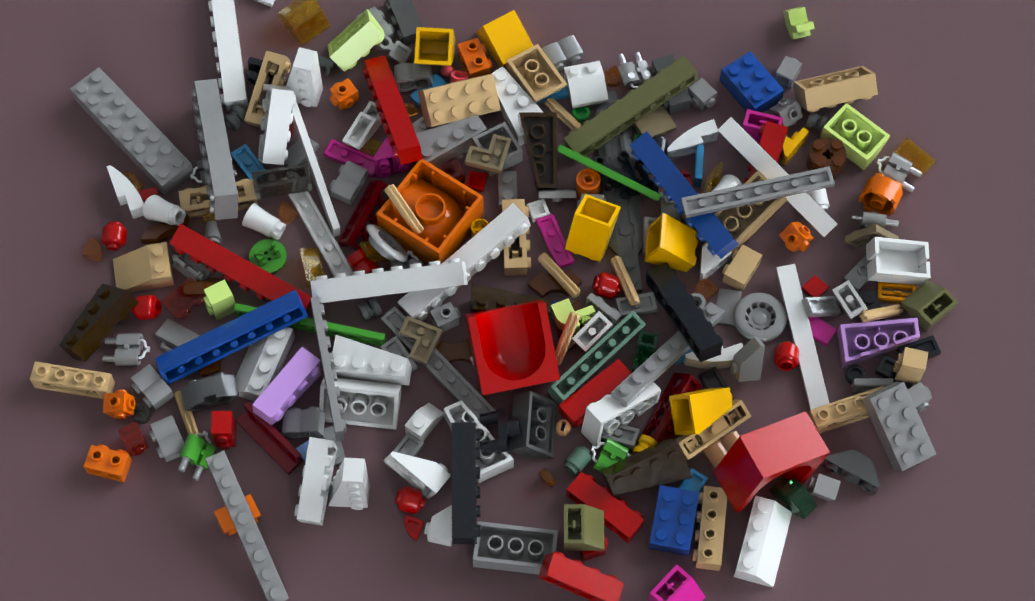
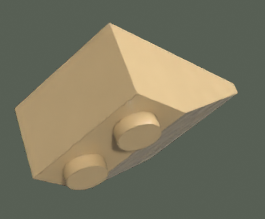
M538 44L507 60V72L535 103L567 86L565 80Z
M167 242L146 245L113 259L117 288L125 289L131 293L174 286L171 255Z

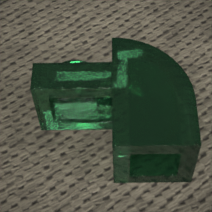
M640 330L631 373L656 352L659 334Z
M782 477L769 489L772 496L784 501L789 511L802 519H805L817 507L809 491L794 478L788 480Z

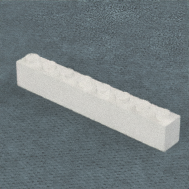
M234 0L208 1L209 11H213V16H210L211 26L215 27V31L212 32L213 42H217L214 52L215 57L219 58L216 67L217 72L221 73V78H218L219 88L223 89V94H220L221 104L226 106L227 111H230L234 105L247 109L248 99Z
M512 203L442 264H447L449 259L459 258L460 262H465L467 282H469L477 271L483 270L491 259L497 258L505 247L511 246L519 235L528 231L531 226L528 217ZM460 286L408 292L398 301V304L408 316L423 321L431 310L439 307L448 296L455 294Z
M459 258L449 259L447 264L433 261L429 262V266L422 267L421 263L410 264L408 269H403L402 266L391 267V271L384 272V268L372 269V273L365 274V270L353 272V276L339 273L334 274L335 278L328 279L327 275L316 276V280L310 281L312 297H318L319 303L468 285L465 262H460Z

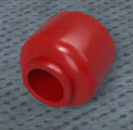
M110 221L107 225L103 226L101 242L107 246L108 250L117 251L126 244L127 229L121 222Z
M606 272L596 275L592 284L595 294L607 299L614 298L616 294L619 295L622 287L616 275Z
M141 295L135 298L139 302L137 306L131 308L132 313L135 314L137 319L152 320L161 313L162 306L156 296Z
M788 341L776 345L774 349V364L783 371H790L797 367L799 363V348Z
M404 486L402 489H398L395 504H397L400 511L416 514L419 509H423L426 498L423 497L421 489Z

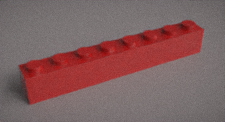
M383 55L364 60L365 68H362L364 78L367 80L369 90H371L376 110L380 112L379 117L385 134L389 135L387 137L389 145L392 147L394 158L399 159L400 165L422 160L420 143L386 56Z
M181 223L169 243L174 246V251L181 255L184 252L191 255L190 260L197 264L200 262L207 264L205 268L213 273H216L218 270L223 273L222 278L231 283L233 279L239 282L238 286L246 291H249V289L256 292L255 296L264 301L266 298L273 301L296 290L307 313L311 307L312 296Z

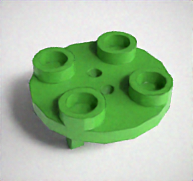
M264 239L257 242L249 252V261L271 274L277 273L287 263L285 247L274 239Z

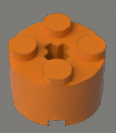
M875 173L874 176L867 180L859 197L860 204L861 202L863 203V208L867 212L875 211L877 214L888 215V217L892 216L903 195L902 184L899 181H894L884 176L882 173Z

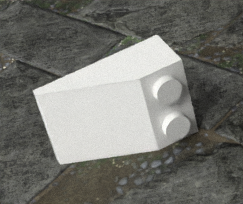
M393 451L383 460L412 486L421 489L423 495L428 499L435 495L451 476L448 473V468L441 463L438 464Z

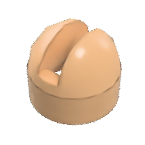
M563 419L558 421L556 433L563 437L569 435L571 432L569 421ZM562 424H566L564 431H561Z

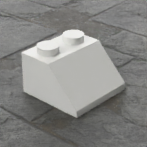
M600 61L564 67V79L567 83L572 108L608 102L605 77Z

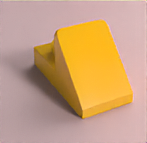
M802 128L799 133L796 131L791 139L786 136L780 154L783 165H786L806 142L809 131L805 128Z

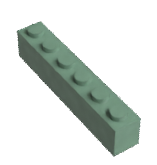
M634 311L630 312L560 377V380L553 383L547 390V393L560 405L638 334L646 324Z

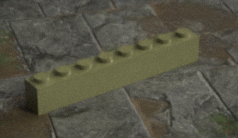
M685 56L675 59L670 66L659 70L651 79L643 81L641 86L635 90H630L625 97L614 101L609 108L598 112L593 119L585 121L575 131H570L564 138L565 146L587 157L698 80L697 70Z

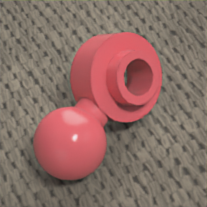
M453 65L442 66L440 69L441 75L445 78H450L451 83L469 78L468 73L455 70Z

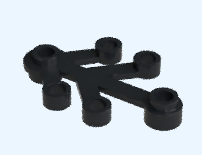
M620 151L617 157L624 171L606 163L602 156L593 158V161L602 163L601 165L645 187L649 186L652 188L651 190L658 193L659 187L653 180L649 179L647 172L638 166V163L644 164L641 159L639 161L636 160L634 168L639 171L641 180L635 177L628 160L630 155L627 151ZM610 178L605 179L602 185L605 191H612L614 188L626 186ZM623 187L620 190L619 196L627 200L632 196L642 193L629 187Z

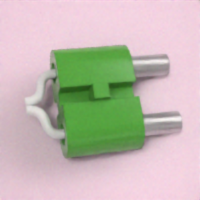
M203 431V433H196L195 435L188 434L179 455L182 461L178 471L184 473L190 461V464L196 467L192 477L195 481L199 480L203 470L208 469L205 458L212 456L216 449L211 444L207 432ZM204 435H205V439H206L208 442H205V440L202 439V438L199 437V436H204Z
M607 438L605 442L598 443L597 446H592L590 450L593 452L592 459L595 462L593 468L600 472L632 456V454L628 453L629 448L610 438ZM601 445H603L600 450V454L596 459V452L594 449H598Z

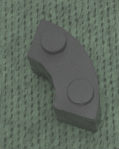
M224 372L200 380H191L187 382L185 387L180 389L185 411L202 412L212 406L229 404L239 396L234 375H226Z

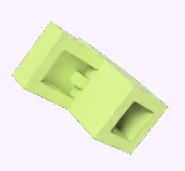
M805 7L783 11L786 27L793 40L811 35L810 30L815 29L812 21H808Z
M569 298L552 304L550 307V313L556 326L563 331L570 312H574ZM593 305L575 311V313L580 315V319L574 334L580 331V324L586 325L595 316Z

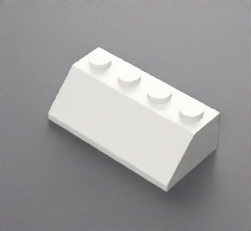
M286 327L249 346L235 377L239 397L255 402L280 373L295 339L292 328Z
M323 378L320 385L319 408L326 414L325 422L332 423L325 379ZM337 378V381H334L335 387L339 386L341 398H337L338 404L342 403L344 415H341V421L345 420L346 424L397 429L402 384Z
M755 496L734 577L771 588L774 587L792 516L791 511L774 500Z

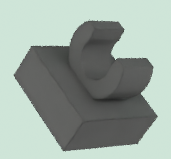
M318 55L320 72L323 67H326L325 75L330 76L332 68H337L338 65L331 58Z

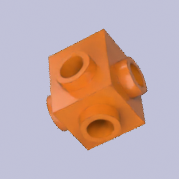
M349 78L334 84L330 88V101L334 106H338L341 111L352 107L354 103L359 101V92Z
M791 222L779 235L785 242L786 248L792 252L805 251L814 239L810 234V230L805 225H802L801 222Z
M116 390L115 393L104 394L103 413L115 419H125L126 416H134L135 397L127 393L126 390Z

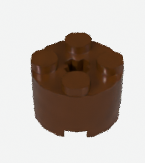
M831 138L815 140L807 158L806 166L808 171L830 166L833 179H835L843 171L847 154L842 142Z

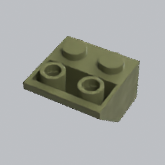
M928 280L904 299L900 305L912 318H917L918 325L927 332L956 307L958 301L945 287Z
M564 504V551H604L603 510L585 504Z

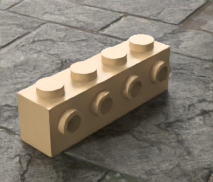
M704 486L703 492L699 493L698 504H701V511H697L696 523L700 524L699 530H695L694 542H698L697 549L693 550L692 561H696L695 568L720 571L727 496L720 487Z

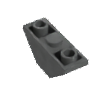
M852 449L828 455L822 466L830 473H837L843 476L845 481L856 483L864 491L876 494L880 482L871 458Z

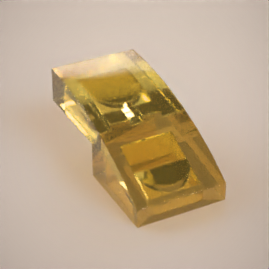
M719 162L709 174L703 193L711 192V186L716 187L720 182L723 162Z

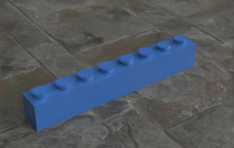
M646 131L630 144V147L634 150L631 154L637 161L642 160L644 163L642 168L648 175L650 173L654 175L652 179L659 188L662 186L665 189L663 194L669 201L674 200L676 203L674 208L681 215L684 213L681 198L697 195L698 193ZM713 212L685 219L691 229L695 227L698 230L695 233L702 242L706 240L709 244L706 248L713 256L717 254L722 259L739 245Z
M296 290L291 291L156 357L159 373L167 385L308 317L300 296Z

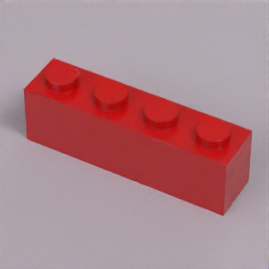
M766 121L765 125H761L759 135L762 137L758 144L778 163L788 127ZM749 163L747 171H750V179L757 170ZM745 178V179H744V182H743V185H744L749 179Z
M617 359L559 405L558 412L565 420L569 421L573 429L577 426L581 427L586 407L590 403L601 400L605 395H610L632 373Z
M580 472L566 489V496L576 504H585L603 510L604 525L628 544L644 525V519L640 512L637 510L632 511L627 507V503L623 499L615 498L607 487L598 485L590 474L585 475L583 472Z
M554 551L545 555L539 579L590 601H619L624 583L618 581L616 576L602 574L599 569L582 565L581 561L576 559L570 560L561 552Z

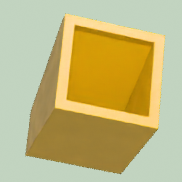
M515 10L489 22L476 31V34L499 67L505 65L507 68L508 59L533 47Z
M416 27L414 64L451 66L455 51L454 30Z
M585 194L574 214L565 250L601 262L607 250L621 207Z
M662 213L647 228L645 262L655 265L667 262L671 269L687 272L695 266L697 260L695 256V249L698 244L695 234L697 231Z
M730 387L710 388L669 396L675 435L700 434L733 407Z

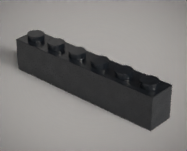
M667 262L647 269V285L654 292L655 297L698 360L703 362L721 355L723 346L721 336L716 334L712 323L704 317L703 310L695 304L694 297L688 294L684 283L680 282L677 278L675 270L671 269Z
M476 422L451 423L452 544H477V537H481V525H477V518H481V506L477 505L476 498H480V486H476V479H480V467H476V460H480V448H476V441H480V429H476Z

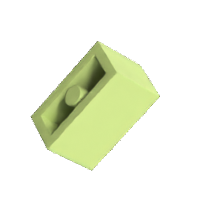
M225 279L203 289L205 293L203 300L210 316L214 314L216 320H219L234 312L235 300Z

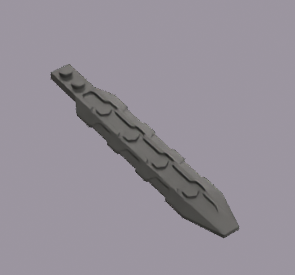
M616 91L607 92L608 102L599 103L596 114L601 110L609 108L614 101L620 100ZM630 126L598 148L599 156H602L606 163L624 171L623 166L617 157L620 151H627L630 155L629 163L636 177V169L634 168L636 161L631 154L633 150L630 147L632 143V129ZM601 173L602 185L604 180L610 177ZM628 186L614 188L612 191H605L603 189L602 195H604L606 201L621 207L608 246L616 256L622 258L636 292L641 293L642 285L638 256L643 247V224L641 223L639 206L640 195L624 200L619 196L621 188Z

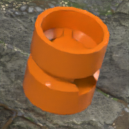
M587 168L577 174L575 190L580 200L581 194H599L601 179L597 171Z

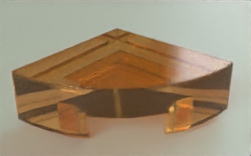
M404 103L409 117L418 114L414 104Z
M129 171L122 173L137 191L143 188V185L134 173Z
M284 201L279 208L280 222L287 226L298 216V213Z
M90 237L82 254L85 257L101 262V247L95 239Z

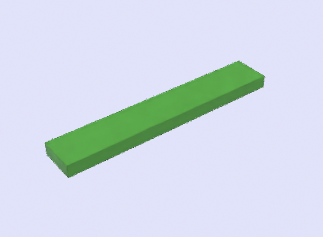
M561 144L558 148V152L656 201H659L662 196Z

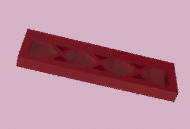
M381 179L370 181L337 242L342 247L351 246L356 251L368 247L370 243L368 237L370 235L368 231L366 232L364 224L366 220L370 219L371 224L378 226L377 216H374L373 207L378 204L380 210L389 199L387 197L386 200L382 201L381 192L388 185ZM359 235H362L363 239L361 247L355 243Z
M673 374L642 434L654 438L658 443L671 436L675 438L670 401L667 403L669 396L698 391L701 384L691 374ZM678 379H681V383L675 387ZM665 412L664 416L658 419L660 414ZM657 428L654 435H650L651 431Z
M249 401L244 404L245 411L235 419L236 423L288 475L291 474L303 463L302 455L273 425H270L253 412L252 404Z

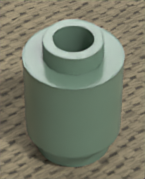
M576 446L565 460L563 465L565 470L574 476L582 472L592 459L590 450L585 446Z

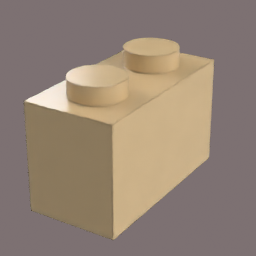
M742 244L740 249H736L732 254L730 265L726 264L722 271V274H724L722 282L741 292L747 286L762 259V254Z
M905 347L903 353L898 354L897 361L894 363L893 372H896L895 380L913 384L919 383L926 370L929 352Z

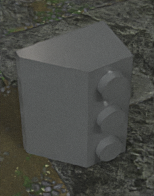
M532 391L513 395L512 419L519 418L522 435L512 437L511 452L523 457L554 458L557 402Z

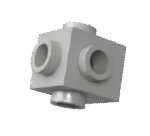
M788 98L780 100L777 105L770 108L772 115L783 118L782 125L786 127L796 124L797 120L803 117L800 104Z

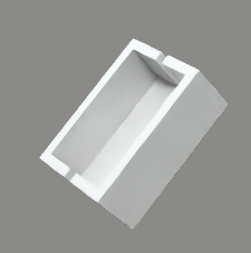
M874 237L866 244L867 261H870L867 264L868 281L922 286L931 278L930 262H927L929 259L928 242Z

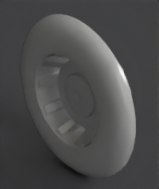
M375 224L367 225L366 228L370 235L368 237L369 241L382 256L390 261H408L406 250L393 235Z
M752 293L743 297L737 303L733 313V320L737 330L747 339L751 340L753 337H758L762 342H767L777 338L784 331L787 323V314L782 303L772 295Z

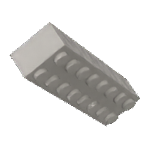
M100 67L70 88L74 100L165 196L190 178V174L193 173L192 163Z
M217 79L194 81L195 89H191L192 100H195L192 101V110L197 114L194 115L195 126L199 128L197 129V139L202 142L199 143L200 155L202 154V157H204L201 159L202 168L205 170V184L207 183V186H209L207 187V197L211 201L209 202L210 213H214L215 220L238 218V193Z

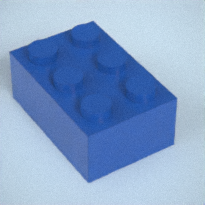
M751 51L721 69L719 81L745 111L749 109L764 113L778 104L783 98L784 89Z
M660 485L648 549L688 556L700 492Z

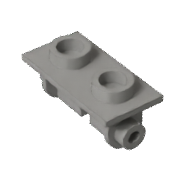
M185 252L183 255L174 254L172 256V266L193 282L205 280L211 273L201 263L197 264L190 260V255Z

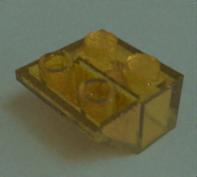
M295 0L277 13L285 28L301 45H304L331 26L317 0Z

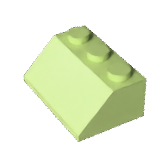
M368 9L328 44L329 57L344 72L352 69L361 57L367 56L370 49L374 45H379L384 39V30Z
M846 103L823 127L820 138L840 140L845 148L846 157L865 170L877 157L890 138V135Z

